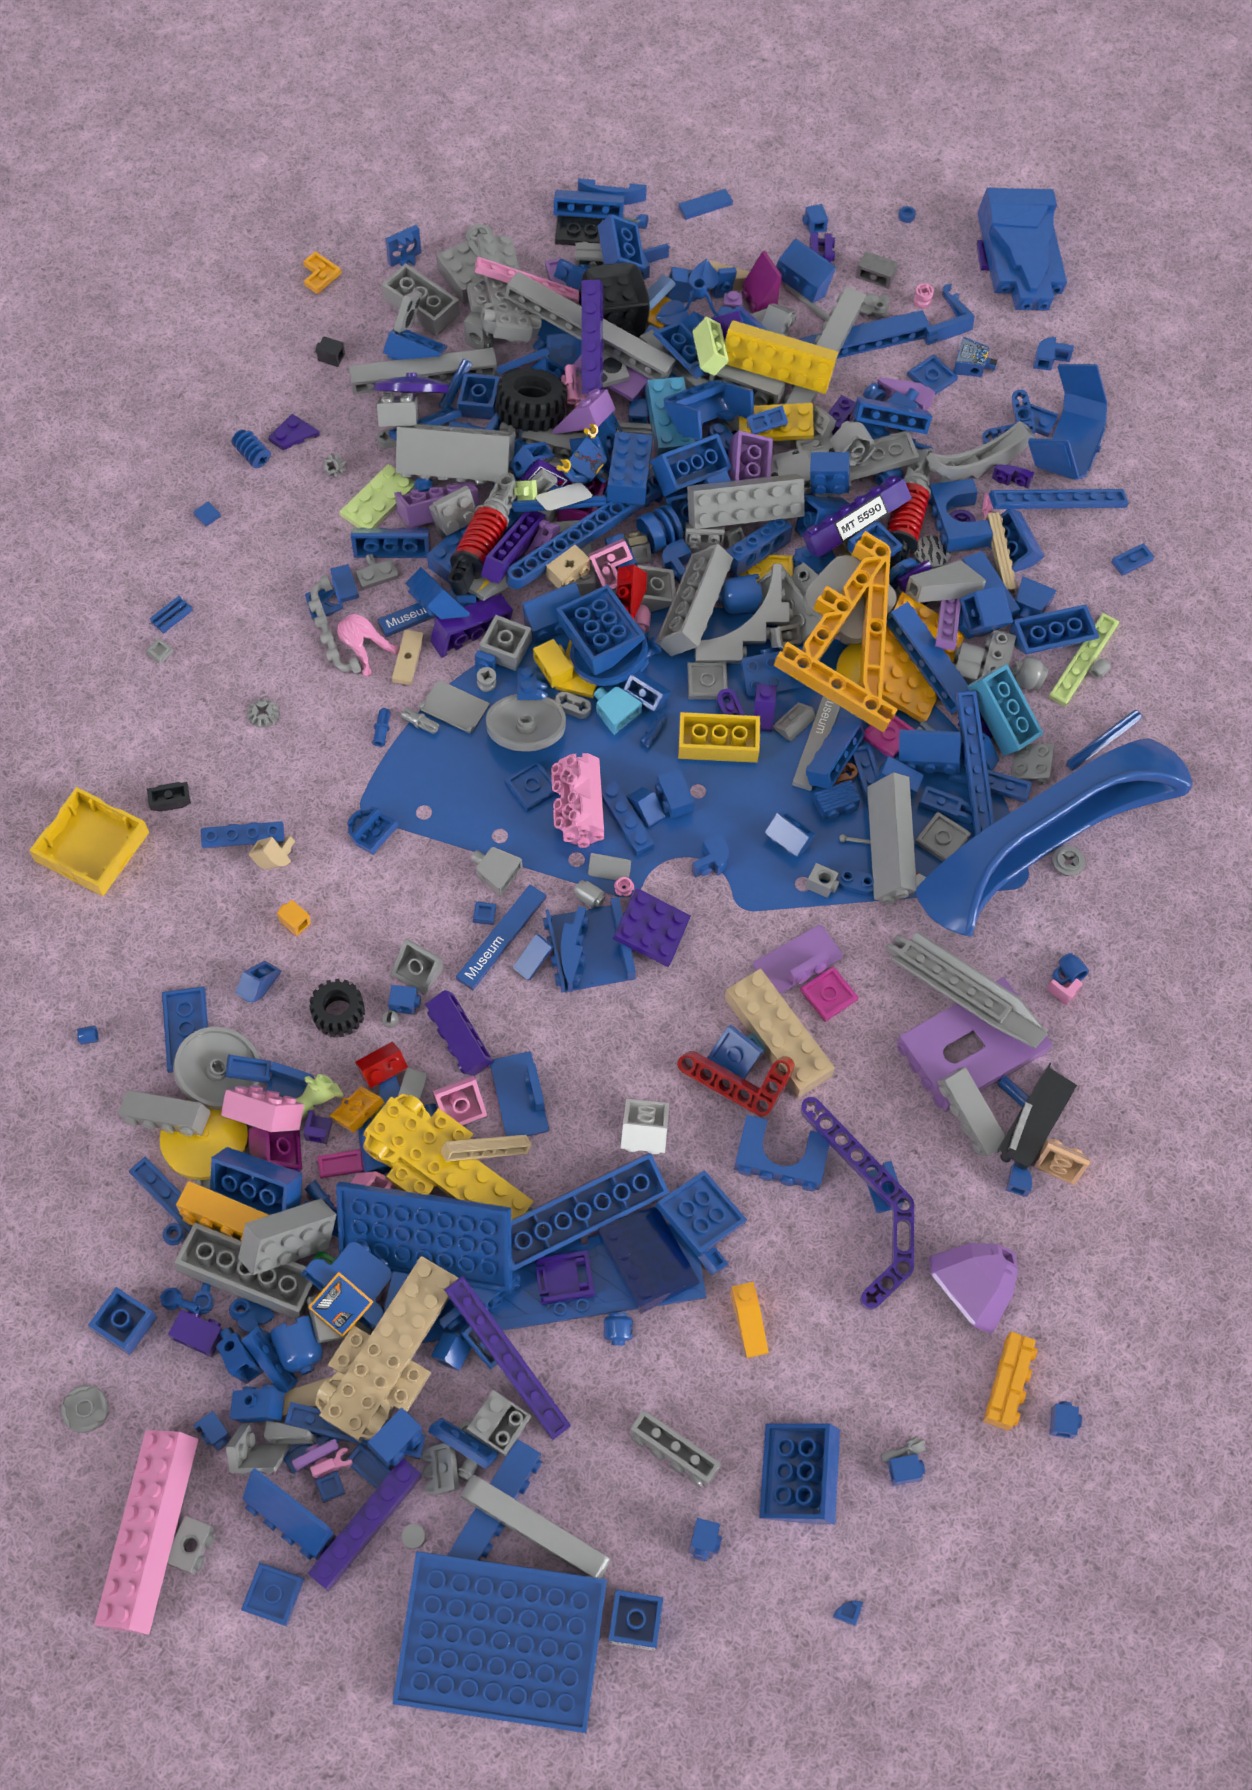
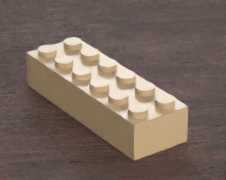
M761 968L726 989V1002L748 1032L756 1035L764 1046V1053L773 1064L782 1056H788L794 1061L795 1068L787 1085L797 1098L833 1076L835 1067ZM779 1063V1069L782 1072H787V1066Z

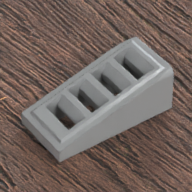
M266 1421L264 1438L271 1444L300 1445L316 1443L317 1438L306 1429Z

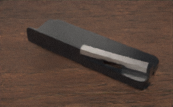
M1051 1062L1045 1068L997 1150L998 1153L999 1151L1002 1152L1000 1159L1003 1162L1008 1163L1012 1159L1016 1162L1015 1166L1022 1170H1027L1032 1165L1077 1087L1075 1083L1051 1069Z

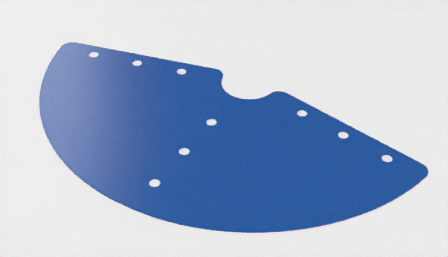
M670 606L650 612V630L646 633L648 641L651 637H658ZM713 607V613L709 617L707 628L703 632L701 640H710L727 635L740 628L755 613L729 614L724 608ZM766 625L769 629L778 627L777 625ZM564 632L534 643L532 640L518 668H537V671L542 672L534 660L533 648L554 639L558 645L560 644L566 654L570 641L569 637ZM834 638L819 661L836 671L838 659L849 645ZM766 639L764 645H743V647H746V657L761 654L760 650L770 649L772 645L770 640ZM805 641L802 644H800L797 648L803 647ZM779 647L772 648V652L780 651ZM663 649L662 652L648 659L649 664L642 673L672 691L663 709L651 711L642 704L641 714L614 735L596 712L598 699L595 696L589 698L576 695L591 703L589 717L580 719L565 713L566 728L562 737L553 745L536 751H515L505 748L493 741L486 728V716L491 706L502 698L517 694V670L514 671L496 664L494 670L497 681L496 687L490 692H483L477 685V672L480 669L474 665L449 684L490 703L473 732L470 734L420 710L418 714L423 713L426 718L439 724L438 731L432 734L422 728H416L414 724L409 722L377 766L360 801L362 811L370 810V807H377L382 814L397 821L398 829L472 852L478 850L485 855L490 848L495 847L521 858L524 868L578 884L581 880L589 881L603 890L604 893L617 897H630L632 894L629 896H619L615 892V880L589 876L588 870L591 853L630 860L631 871L629 879L634 884V890L636 887L641 890L647 876L658 865L675 858L691 857L701 859L705 857L702 851L703 841L721 833L729 847L728 864L723 875L730 884L734 901L744 910L755 912L878 901L874 900V893L862 895L841 889L839 886L835 893H830L828 898L811 890L799 891L795 887V881L799 877L809 878L816 863L836 872L844 868H850L873 875L871 844L851 841L841 842L839 840V836L842 834L847 837L871 840L869 809L858 775L852 783L861 799L859 807L852 813L844 812L832 820H822L812 801L814 792L826 788L813 786L812 790L809 791L792 785L814 720L792 741L785 739L773 727L772 732L760 731L758 763L678 759L680 712L721 714L717 699H688L687 663L695 662V649H690L670 656ZM727 664V688L736 693L744 715L753 716L755 696H748L746 693L742 664ZM547 679L542 681L548 685L542 691L548 694V698L555 701L557 694L563 691L555 690V687L552 688ZM621 682L610 686L597 685L596 690L600 687H603L607 692H610L614 687H619L623 690L626 683ZM808 686L777 691L773 725L798 702L811 706L816 716L823 695ZM723 699L725 703L730 702L728 699ZM934 705L926 723L936 731L960 732ZM582 706V708H579V711H582L583 709H585V706ZM840 707L835 724L840 717L861 720L864 731L870 726L869 723ZM897 710L895 716L915 730L918 726L925 729L920 725L921 722L903 711ZM659 713L666 715L667 722L662 726L656 738L652 740L651 745L647 748L642 746L640 739L646 734L645 732L651 723L656 720L655 717ZM862 739L858 746L868 745L869 743ZM870 745L879 770L888 757ZM582 753H588L599 758L601 787L617 781L625 796L641 787L647 788L655 792L663 812V799L661 795H657L655 790L658 775L680 769L689 791L692 786L700 784L705 787L706 794L702 798L692 796L694 800L693 812L672 819L668 812H664L665 818L649 828L637 814L655 845L654 848L636 856L603 800L604 839L590 844L589 847L580 848L578 844L565 842L563 840V831L554 826L553 804L556 799L561 797L560 794L554 795L527 812L507 787L504 779L536 760L541 763L551 776L552 766L558 763L560 759L570 754L582 757ZM898 753V754L896 755V757L894 758V759H896V760H898V761H899V753ZM851 757L848 763L854 764ZM845 770V773L851 776L852 772L849 773L848 770ZM917 771L924 776L917 793L911 799L915 868L917 873L927 877L943 861L915 844L918 836L937 813L918 805L925 786L964 799L963 801L969 803L970 797L968 786L949 780L950 774ZM991 793L994 819L997 822L1008 815L1010 810L1003 796ZM425 805L431 808L432 815L430 818L422 820L417 817L416 810L420 806ZM785 810L816 833L805 853L799 856H792L787 853L782 845L772 842L769 839L770 836L765 833L775 815ZM946 816L947 818L957 823L967 831L971 832V836L966 841V843L975 837L973 822L971 824H965L963 822H960L957 818L954 819ZM497 829H503L508 833V838L503 843H497L492 839V833ZM578 852L584 856L585 861L583 865L574 867L569 863L568 859L572 853ZM1026 868L1018 873L998 891L1015 890L1022 887L1028 880L1029 869ZM824 879L820 880L822 883H828ZM864 881L865 884H871L869 881ZM913 892L908 897L900 899L917 898V895Z

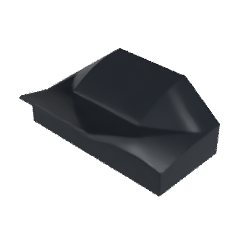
M175 782L147 788L150 810L163 812L184 808L191 803L188 782Z

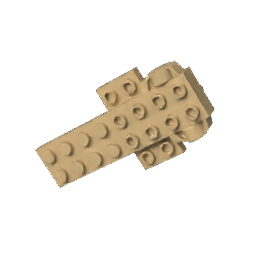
M421 1256L372 1334L369 1335L356 1326H352L328 1363V1366L337 1371V1373L326 1380L316 1394L315 1405L321 1411L319 1416L323 1420L361 1443L363 1439L370 1440L390 1420L394 1408L399 1410L403 1408L408 1412L431 1375L430 1371L411 1359L449 1300V1296L444 1289L457 1280L458 1277Z

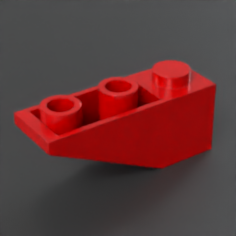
M629 565L618 568L616 596L634 620L646 592L647 572L636 565Z

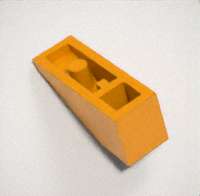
M754 1281L732 1286L730 1296L746 1358L768 1354L769 1351Z

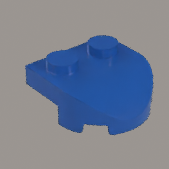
M370 807V810L365 811L360 809L347 822L348 833L354 844L372 855L399 826L397 821L382 814L377 807Z

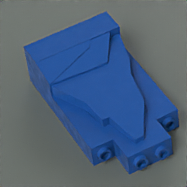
M986 188L977 212L994 293H1011L1015 310H1049L1054 300L1053 294H1062L1067 284L1054 228V212L1057 207L1054 189Z

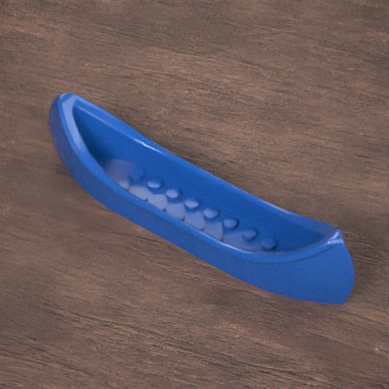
M1150 738L1129 742L1112 749L1088 762L961 846L916 887L915 893L918 901L927 915L937 924L957 934L971 937L974 934L978 917L987 902L1014 876L1085 829L1107 818L1145 805L1185 796L1193 785L1189 770L1174 751Z

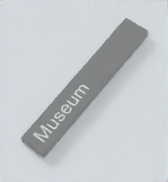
M824 696L822 697L792 783L793 786L809 791L812 790L813 786L809 784L806 768L812 762L815 753L819 751L824 739L831 732L841 707Z

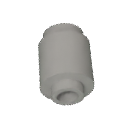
M581 880L574 889L576 898L593 909L596 906L600 907L605 900L604 891L589 881Z

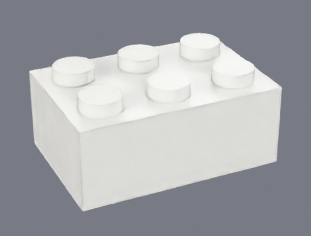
M626 1099L621 1148L630 1152L642 1150L651 1154L665 1153L669 1103Z

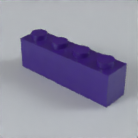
M444 990L425 1004L428 1009L427 1014L429 1018L437 1024V1032L447 1041V1049L458 1060L457 1066L463 1074L475 1076L494 1062L454 993Z

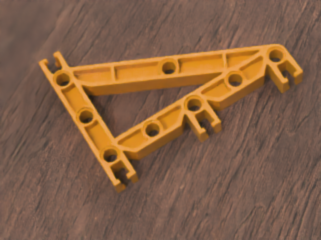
M865 531L852 552V555L861 560V563L843 587L841 594L828 586L825 587L813 608L822 614L823 617L805 641L802 650L787 642L784 645L783 651H780L777 655L774 666L884 733L898 710L882 700L891 551L886 543ZM865 597L860 680L858 685L819 660L861 599Z

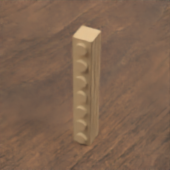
M999 512L988 513L985 520L989 521L993 531L991 547L997 574L1008 591L1014 593L1017 588V582L1014 580L1015 573L1011 567L1012 560L1009 558L1010 550L1009 548L1007 549V538L1004 536L1003 519Z
M527 1135L446 1141L441 1149V1154L445 1161L522 1155L528 1153L532 1143Z

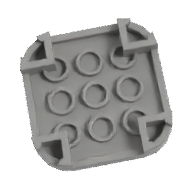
M847 555L838 556L832 560L809 585L803 597L805 613L809 617L813 614L821 620L823 615L813 609L818 597L822 595L826 586L841 594L843 587L861 561ZM890 584L888 588L887 615L892 611L896 603V594ZM865 597L861 599L838 632V635L842 637L840 642L846 645L847 643L862 644Z

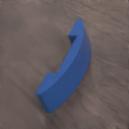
M578 178V191L625 194L624 205L646 200L647 185L630 183L629 188L595 185V180Z

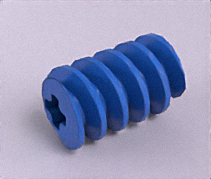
M239 430L232 437V445L236 447L253 468L262 467L270 459L271 452L267 450L266 446L262 445V442L258 440L252 431Z

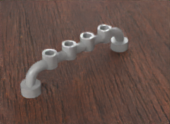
M328 575L320 577L321 581L312 587V601L308 603L312 613L316 612L318 616L314 620L317 628H322L323 634H320L323 645H328L329 650L325 651L329 662L333 661L336 668L341 671H353L354 674L362 672L357 657L349 659V664H344L341 661L318 596L321 589H324L325 592L333 590Z

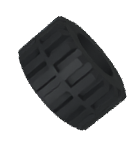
M335 979V982L327 980V984L323 985L321 983L318 985L319 990L315 989L313 991L314 997H310L311 1005L309 1007L317 1029H321L325 1035L328 1032L331 1037H335L336 1034L344 1037L346 1032L350 1035L353 1033L352 1029L355 1028L357 1030L360 1027L359 1022L363 1023L365 1006L361 992L353 983L349 985L348 980L344 979L343 982H340V979ZM334 1001H344L349 1004L348 1009L340 1015H331L326 1012L328 1005Z

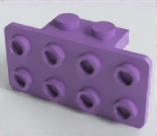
M817 925L754 961L753 967L756 971L761 968L781 994L797 984L804 983L814 974L823 972L828 966L839 961L843 954L824 927Z

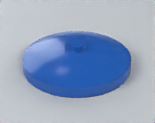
M645 637L643 641L612 668L597 675L593 674L573 643L570 649V660L574 665L575 672L584 681L598 686L615 685L629 679L631 674H635L641 668L647 656L648 644Z

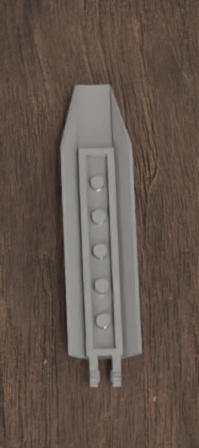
M916 931L910 941L897 934L893 940L902 949L890 943L885 947L886 951L894 956L891 958L892 961L1003 1033L1034 1049L1048 1035L1047 1031L1018 996Z

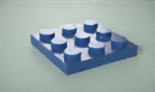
M705 1170L659 1200L655 1205L697 1256L703 1254L747 1221Z

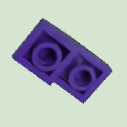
M996 465L992 479L1007 486L1013 481L1018 486L1028 489L1034 472L1017 466Z

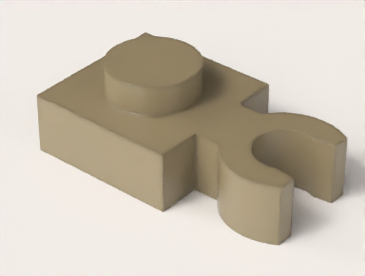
M639 530L623 534L629 546L648 542L647 535L640 533Z

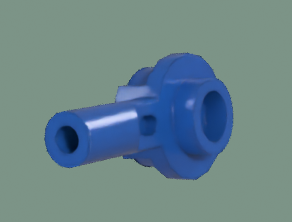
M202 1282L201 1290L197 1291V1294L191 1301L201 1306L200 1315L209 1313L214 1306V1299L210 1294L211 1285Z
M167 1288L160 1296L161 1304L167 1310H175L181 1307L197 1314L201 1309L199 1304L184 1299L182 1292L177 1288Z

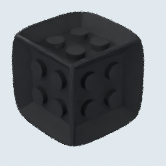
M613 263L586 269L582 280H600L603 284V319L637 338L643 335L649 319L650 302L648 291L638 266L634 263ZM581 285L579 291V306H581Z

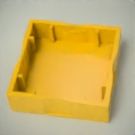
M76 787L60 808L54 821L45 828L29 851L35 862L104 896L149 834V830L145 821L121 809L109 806L100 798Z

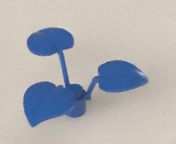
M708 259L698 264L690 274L689 284L693 291L690 292L687 305L684 307V304L678 300L668 301L656 315L659 322L667 326L680 321L683 322L689 316L686 310L689 309L694 296L697 299L706 297L712 313L715 315L713 317L734 311V309L726 306L721 307L718 312L715 311L707 289H712L718 284L719 274Z

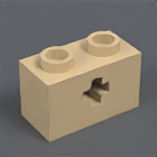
M574 545L546 565V577L557 588L574 583L580 577H584L589 573L590 558Z

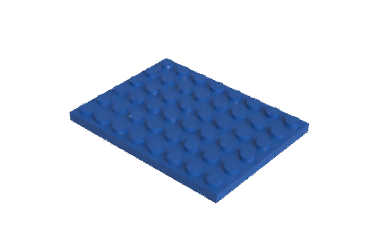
M416 1551L392 1704L586 1733L607 1579Z

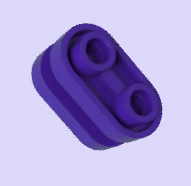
M811 232L809 248L828 262L834 261L835 250H832V248L835 247V237H832V233H825L824 238H818V233ZM818 246H823V252L818 251Z

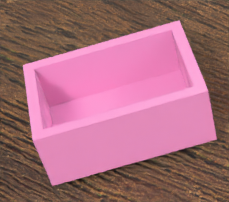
M250 1085V1088L236 1086L235 1089L225 1091L221 1116L269 1132L300 1130L304 1104L296 1102V1098L291 1096L281 1097L279 1096L280 1093L276 1091L265 1092L263 1087Z

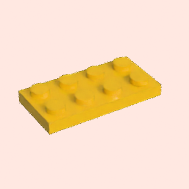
M813 403L754 406V414L782 405L788 420L787 426H779L756 435L772 438L773 441L814 439ZM739 416V431L751 433L746 425L747 418Z

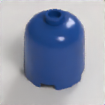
M759 574L732 577L725 580L724 585L721 587V592H719L718 603L723 604V608L727 613L746 614L757 612L760 608L759 603L763 602L761 583L757 584L756 579H759Z
M311 1316L296 1318L297 1323L290 1326L283 1323L270 1331L271 1341L283 1369L290 1373L300 1372L301 1375L309 1374L314 1371L313 1367L323 1357V1348L321 1343H317Z

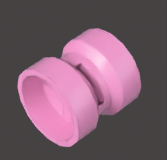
M922 283L917 286L914 297L916 307L925 309L930 306L934 292L931 285Z

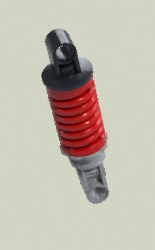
M931 448L917 450L919 462L910 464L907 467L904 480L912 499L891 511L886 529L903 546L902 550L890 557V569L899 562L908 559L909 555L917 551L920 531L927 504L931 497V491L928 488L931 469L928 466L930 462L926 458V456L933 452Z
M511 473L500 475L493 490L490 492L489 498L485 500L483 505L477 506L465 534L450 558L452 570L448 575V580L453 593L457 596L468 593L474 579L482 577L481 573L486 556L498 544L508 527L509 509L512 507V502L516 497L514 488L517 487L514 475Z

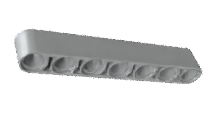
M475 1475L471 1476L460 1495L466 1502L586 1576L602 1578L611 1562V1559Z

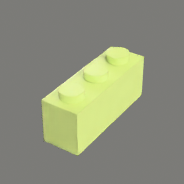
M706 316L692 332L700 368L702 371L715 376L729 360L720 323Z

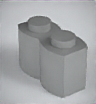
M962 643L961 648L957 647L954 658L957 659V663H953V665L969 685L977 680L985 648Z

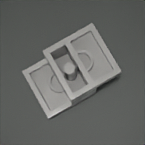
M467 485L433 502V505L429 506L439 536L442 539L446 538L451 533L469 525L473 518L476 506Z

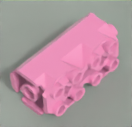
M582 753V757L570 754L560 759L551 768L552 790L561 795L553 804L554 826L563 831V840L565 842L578 844V847L586 848L590 844L604 839L599 758L588 753Z

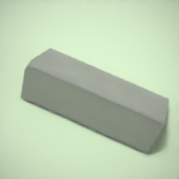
M798 702L772 727L785 739L792 741L816 716L811 706Z
M591 853L588 870L589 876L615 881L621 877L629 878L631 871L630 860Z

